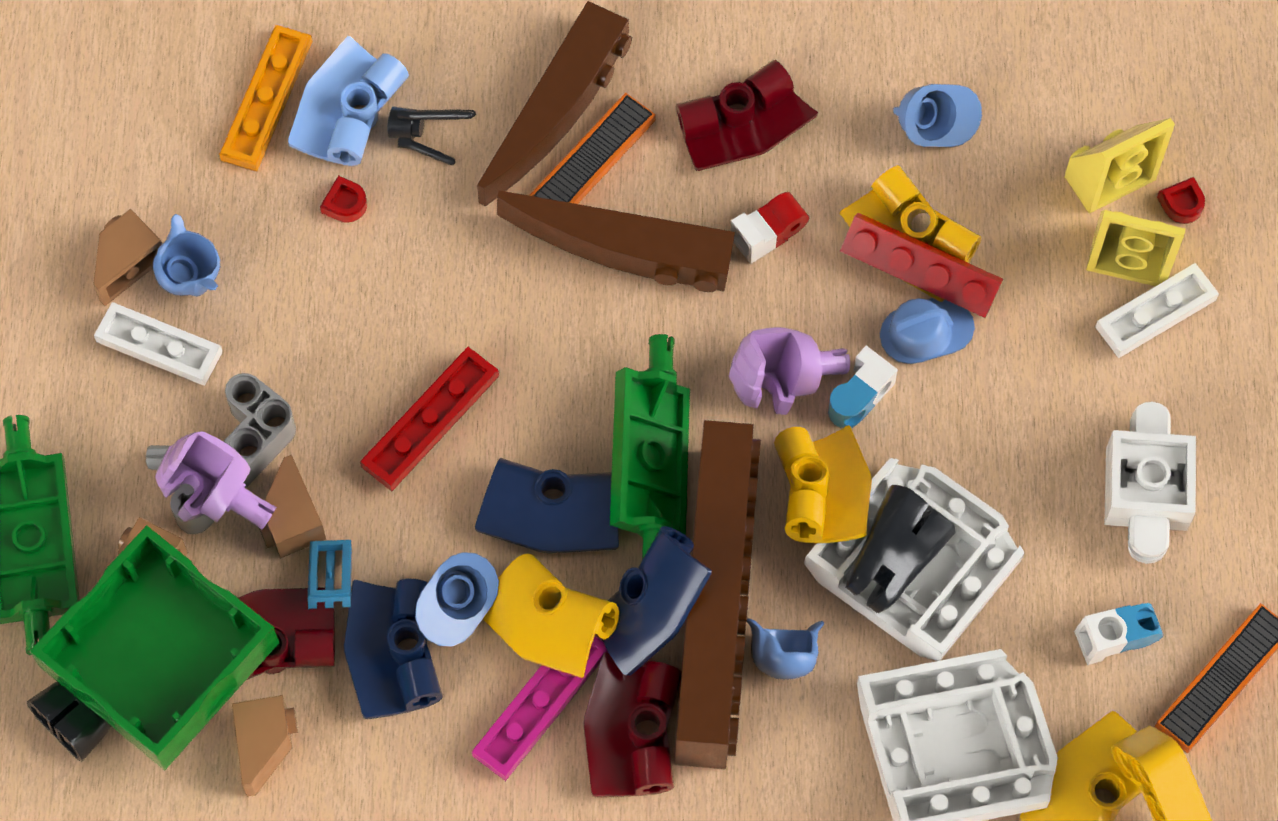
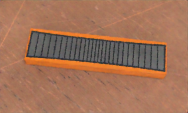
M625 93L529 196L579 204L656 121V114Z
M1260 603L1162 715L1154 727L1172 737L1181 749L1188 754L1278 650V616Z

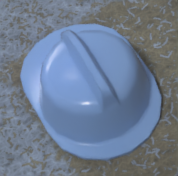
M929 84L914 88L905 94L899 107L893 108V113L898 116L901 128L906 132L907 137L915 145L923 147H954L962 145L974 136L982 118L981 103L977 94L968 87L953 84Z
M934 298L912 299L901 304L897 310L891 312L884 320L880 331L881 345L888 356L898 362L907 364L921 363L955 353L965 348L972 340L975 326L973 317L968 310L947 300L939 302Z
M466 552L450 556L439 566L421 591L416 602L415 619L420 632L428 641L438 646L448 647L463 643L475 631L492 607L498 595L499 581L495 568L486 558L476 553Z

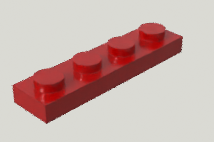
M860 213L854 216L840 249V252L984 318H986L1003 281L1001 277Z
M467 346L360 461L361 468L392 492L499 377V370Z

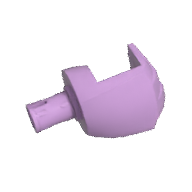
M781 327L752 331L741 341L731 363L729 378L733 383L734 391L744 405L758 408L762 399L761 388H764L772 394L775 413L787 415L796 396L816 393L822 375L847 374L850 370V356L846 354L847 350L844 348L819 351L816 342L811 336L797 330Z
M203 431L186 435L167 449L155 475L157 484L166 498L174 493L181 484H190L194 488V494L184 503L177 514L184 522L205 514L217 523L225 511L229 512L232 510L263 530L276 510L274 505L262 500L245 488L246 484L243 482L251 469L244 458L227 443Z

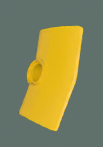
M900 165L884 172L873 182L870 192L839 212L849 227L854 216L860 213L968 263L974 256L981 241L980 235L934 210ZM921 213L929 214V227L923 232H914L911 224L914 217ZM908 283L909 285L915 287L916 289L922 291L923 293L929 295L930 297L934 298L939 302H943L945 300Z
M847 425L841 430L812 442L808 431L799 426L790 427L780 432L775 438L774 446L790 483L785 522L786 534L791 539L803 543H833L864 537L867 530L872 477L851 426Z
M531 554L518 556L498 577V595L483 620L523 659L583 678L594 636L607 639L617 627L619 621V608L617 604L568 589L535 556Z
M1115 711L1109 712L1056 753L1058 760L1048 807L1021 813L1019 819L1021 821H1114L1120 809L1142 793L1139 785L1129 780L1121 772L1113 758L1111 747L1137 731ZM1101 788L1109 790L1113 793L1115 802H1101L1095 795V790Z

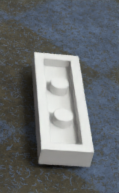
M1194 263L1099 319L1095 328L1116 356L1120 358L1217 300L1219 293L1197 264Z
M114 302L111 303L94 334L97 343L203 386L208 381L222 354L221 345Z

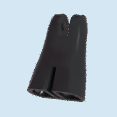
M900 485L889 486L862 549L853 563L845 586L853 595H858L872 580L877 582L878 584L867 600V606L876 613L891 607L915 577L956 533L955 525L934 509L926 511L929 506L927 502L912 489Z
M57 681L27 701L29 709L37 720L81 762L111 728L107 722Z

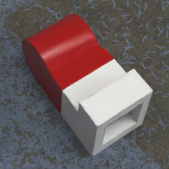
M784 192L751 214L746 215L744 212L732 219L730 231L735 232L734 244L748 262L752 264L787 242L790 237L805 227L810 218L790 192Z

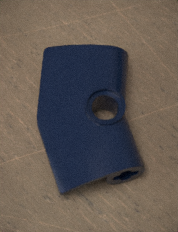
M499 458L488 484L475 524V530L479 533L541 553L616 550L619 548L618 528L610 526L612 472L566 475V473L560 470L550 469L541 471ZM549 489H558L563 495L558 499H548L543 493Z
M662 526L659 529L639 567L630 568L624 573L620 581L619 591L608 600L617 604L619 608V621L613 634L607 639H602L617 667L624 675L631 676L677 635L712 574L709 568L690 555L694 547L692 540L670 527Z
M402 579L397 581L396 588L379 586L359 580H354L352 583L351 607H349L344 653L364 719L394 716L423 709L436 704L443 697L427 645V639L420 632L415 619L416 602L421 591L428 583L426 581ZM411 638L418 642L410 650H402L397 647L404 639Z

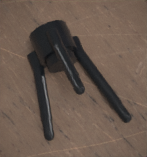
M393 106L388 118V136L390 138H398L399 148L412 149L438 161L454 165L456 161L453 157L413 140L415 137H422L425 120L471 119L475 117L476 112L474 110L460 109L416 110Z

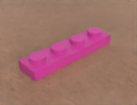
M594 636L583 678L541 665L471 751L472 756L506 781L599 666L603 653H609L603 641Z

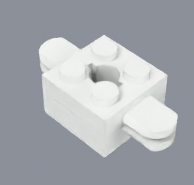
M1145 402L1137 406L1130 419V431L1113 430L1106 447L1104 525L1128 527V550L1130 555L1138 562L1145 564L1155 563L1163 558L1169 547V530L1187 531L1195 515L1196 436L1170 434L1171 418L1169 411L1165 406L1156 402Z

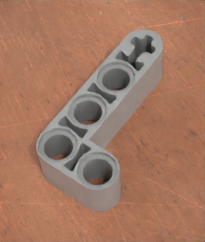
M241 373L230 378L225 388L231 414L240 424L223 442L227 443L238 453L247 446L257 448L256 452L252 455L242 456L251 469L243 482L246 484L245 488H247L292 441L296 433V426L291 407L282 397L257 377ZM251 393L255 395L249 402L242 403L236 401L242 394ZM281 417L285 419L277 427L266 425L272 418ZM182 484L174 492L170 502L176 523L187 534L202 533L214 522L204 514L196 519L184 522L177 515L184 503L194 494V488L190 484Z

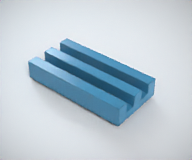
M351 540L310 541L308 609L317 608V602H325V608H334V602L342 601V608L351 607ZM342 550L341 589L334 590L335 551ZM319 551H326L325 590H318Z

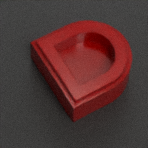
M338 175L320 205V211L322 214L340 222H354L360 219L366 212L367 198L364 189L359 184Z
M1194 177L1160 190L1157 195V199L1167 216L1180 224H1189L1196 221L1201 216L1205 206V196Z

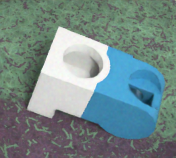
M865 346L856 356L854 372L856 374L847 383L840 384L834 388L830 395L828 415L833 424L840 428H844L847 425H850L852 428L859 424L895 385L898 369L868 346Z
M1150 603L1134 606L1128 605L1085 616L1074 631L1087 665L1101 662L1107 656L1147 647L1163 638V632L1153 606Z

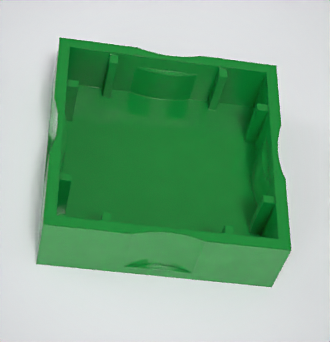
M146 525L105 569L104 574L95 587L64 613L30 650V653L41 669L163 770H166L279 644V640L271 624L230 591L209 581L198 571L190 559Z

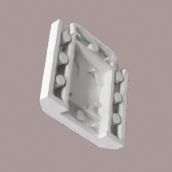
M890 458L872 478L866 535L859 539L843 542L817 543L806 555L804 564L820 585L921 657L940 661L1020 563L1024 556V551L1021 546L1017 548L1007 531L1009 525L1002 514L941 471L926 465H921L920 469L899 465L898 459ZM900 485L912 489L929 505L926 511L934 509L955 525L956 533L915 577L900 598L888 609L876 613L867 606V600L878 584L877 582L872 580L858 595H853L845 586L853 563L862 549L889 486Z
M1001 649L858 676L857 688L860 709L893 821H984L1048 807L1058 757L1033 682L1024 672L1019 674L1006 661L1007 655Z

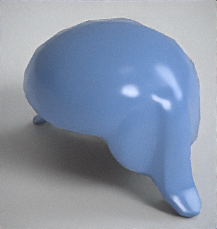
M178 214L173 215L171 218V230L166 241L158 248L153 260V271L158 284L168 293L180 296L192 295L198 297L207 290H216L218 285L215 280L220 270V257L214 244L203 235L186 230L182 217Z
M747 619V623L752 631L751 655L754 664L760 671L770 677L783 680L800 678L813 671L818 657V633L824 625L823 621L816 622L807 630L763 629L756 621Z

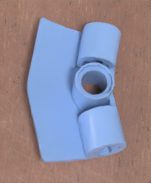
M351 36L346 37L307 82L289 135V146L329 162L346 166L360 164L370 130L378 121V112L409 76L405 66L398 59L386 53L376 59ZM357 105H365V107L361 109L353 108Z

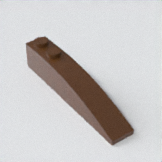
M587 1L477 184L478 201L480 204L487 206L497 198L499 190L507 191L544 159L574 126L592 102L600 87L606 88L614 73V63L618 56L623 58L627 54L632 43V36H629V19Z
M498 191V216L532 236L568 253L612 269L654 279L663 285L679 283L694 286L695 289L702 292L725 291L735 236L733 231L507 191Z

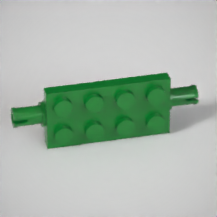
M656 334L649 337V368L647 370L636 371L625 367L615 373L610 526L637 533L643 537L642 560L662 526L673 528L686 535L690 389L677 385V372L673 370L675 339L672 336L668 337L666 334Z
M16 415L17 427L16 424H13L12 416L3 419L7 451L3 453V458L0 459V624L24 621L26 654L32 655L30 650L38 643V639L40 640L50 630L49 617L64 614L72 605L80 601L65 459L62 453L50 455L36 453L31 448L29 417Z

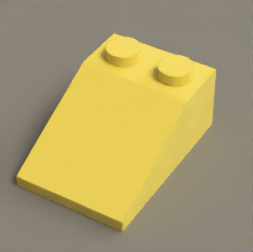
M1171 118L1139 124L1126 131L1118 129L1110 133L1102 143L1092 148L1089 146L1081 147L1070 156L1064 177L1089 214L1156 180L1175 126Z
M1103 210L1100 213L1086 270L1157 286L1168 279L1186 229L1168 225L1161 221H1151L1129 216L1122 212Z

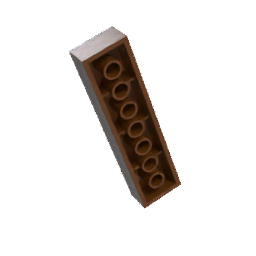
M704 420L692 557L709 568L712 574L687 616L675 765L726 769L727 756H736L739 718H732L731 715L739 716L742 677L734 675H742L745 636L737 635H745L761 444V439H753L754 424Z

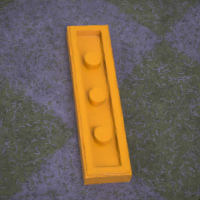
M279 25L274 26L219 153L221 161L258 171L312 45L311 35Z

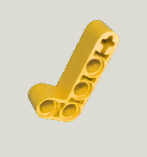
M1147 726L1111 747L1113 758L1121 772L1129 780L1140 786L1154 821H1212L1188 760L1179 744L1172 737L1152 726Z

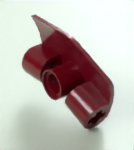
M772 60L746 78L743 83L733 82L726 85L721 90L720 95L706 96L676 104L679 125L696 171L765 154L818 116V111L794 93V85L789 73L776 60ZM732 104H742L745 108L734 110L729 106Z
M325 587L318 588V590H325ZM308 588L261 589L238 597V599L274 627L279 640L278 645L281 646L279 652L275 655L267 656L247 680L262 673H280L286 668L335 667V609L325 608V602H317V608L308 609Z
M603 653L584 716V735L593 797L653 795L664 793L674 788L667 726L681 681V670L666 663L650 661L646 663L645 667L641 666L635 673L628 676L620 671L609 653ZM649 720L656 723L659 728L654 734L644 735L636 729V726L642 721Z

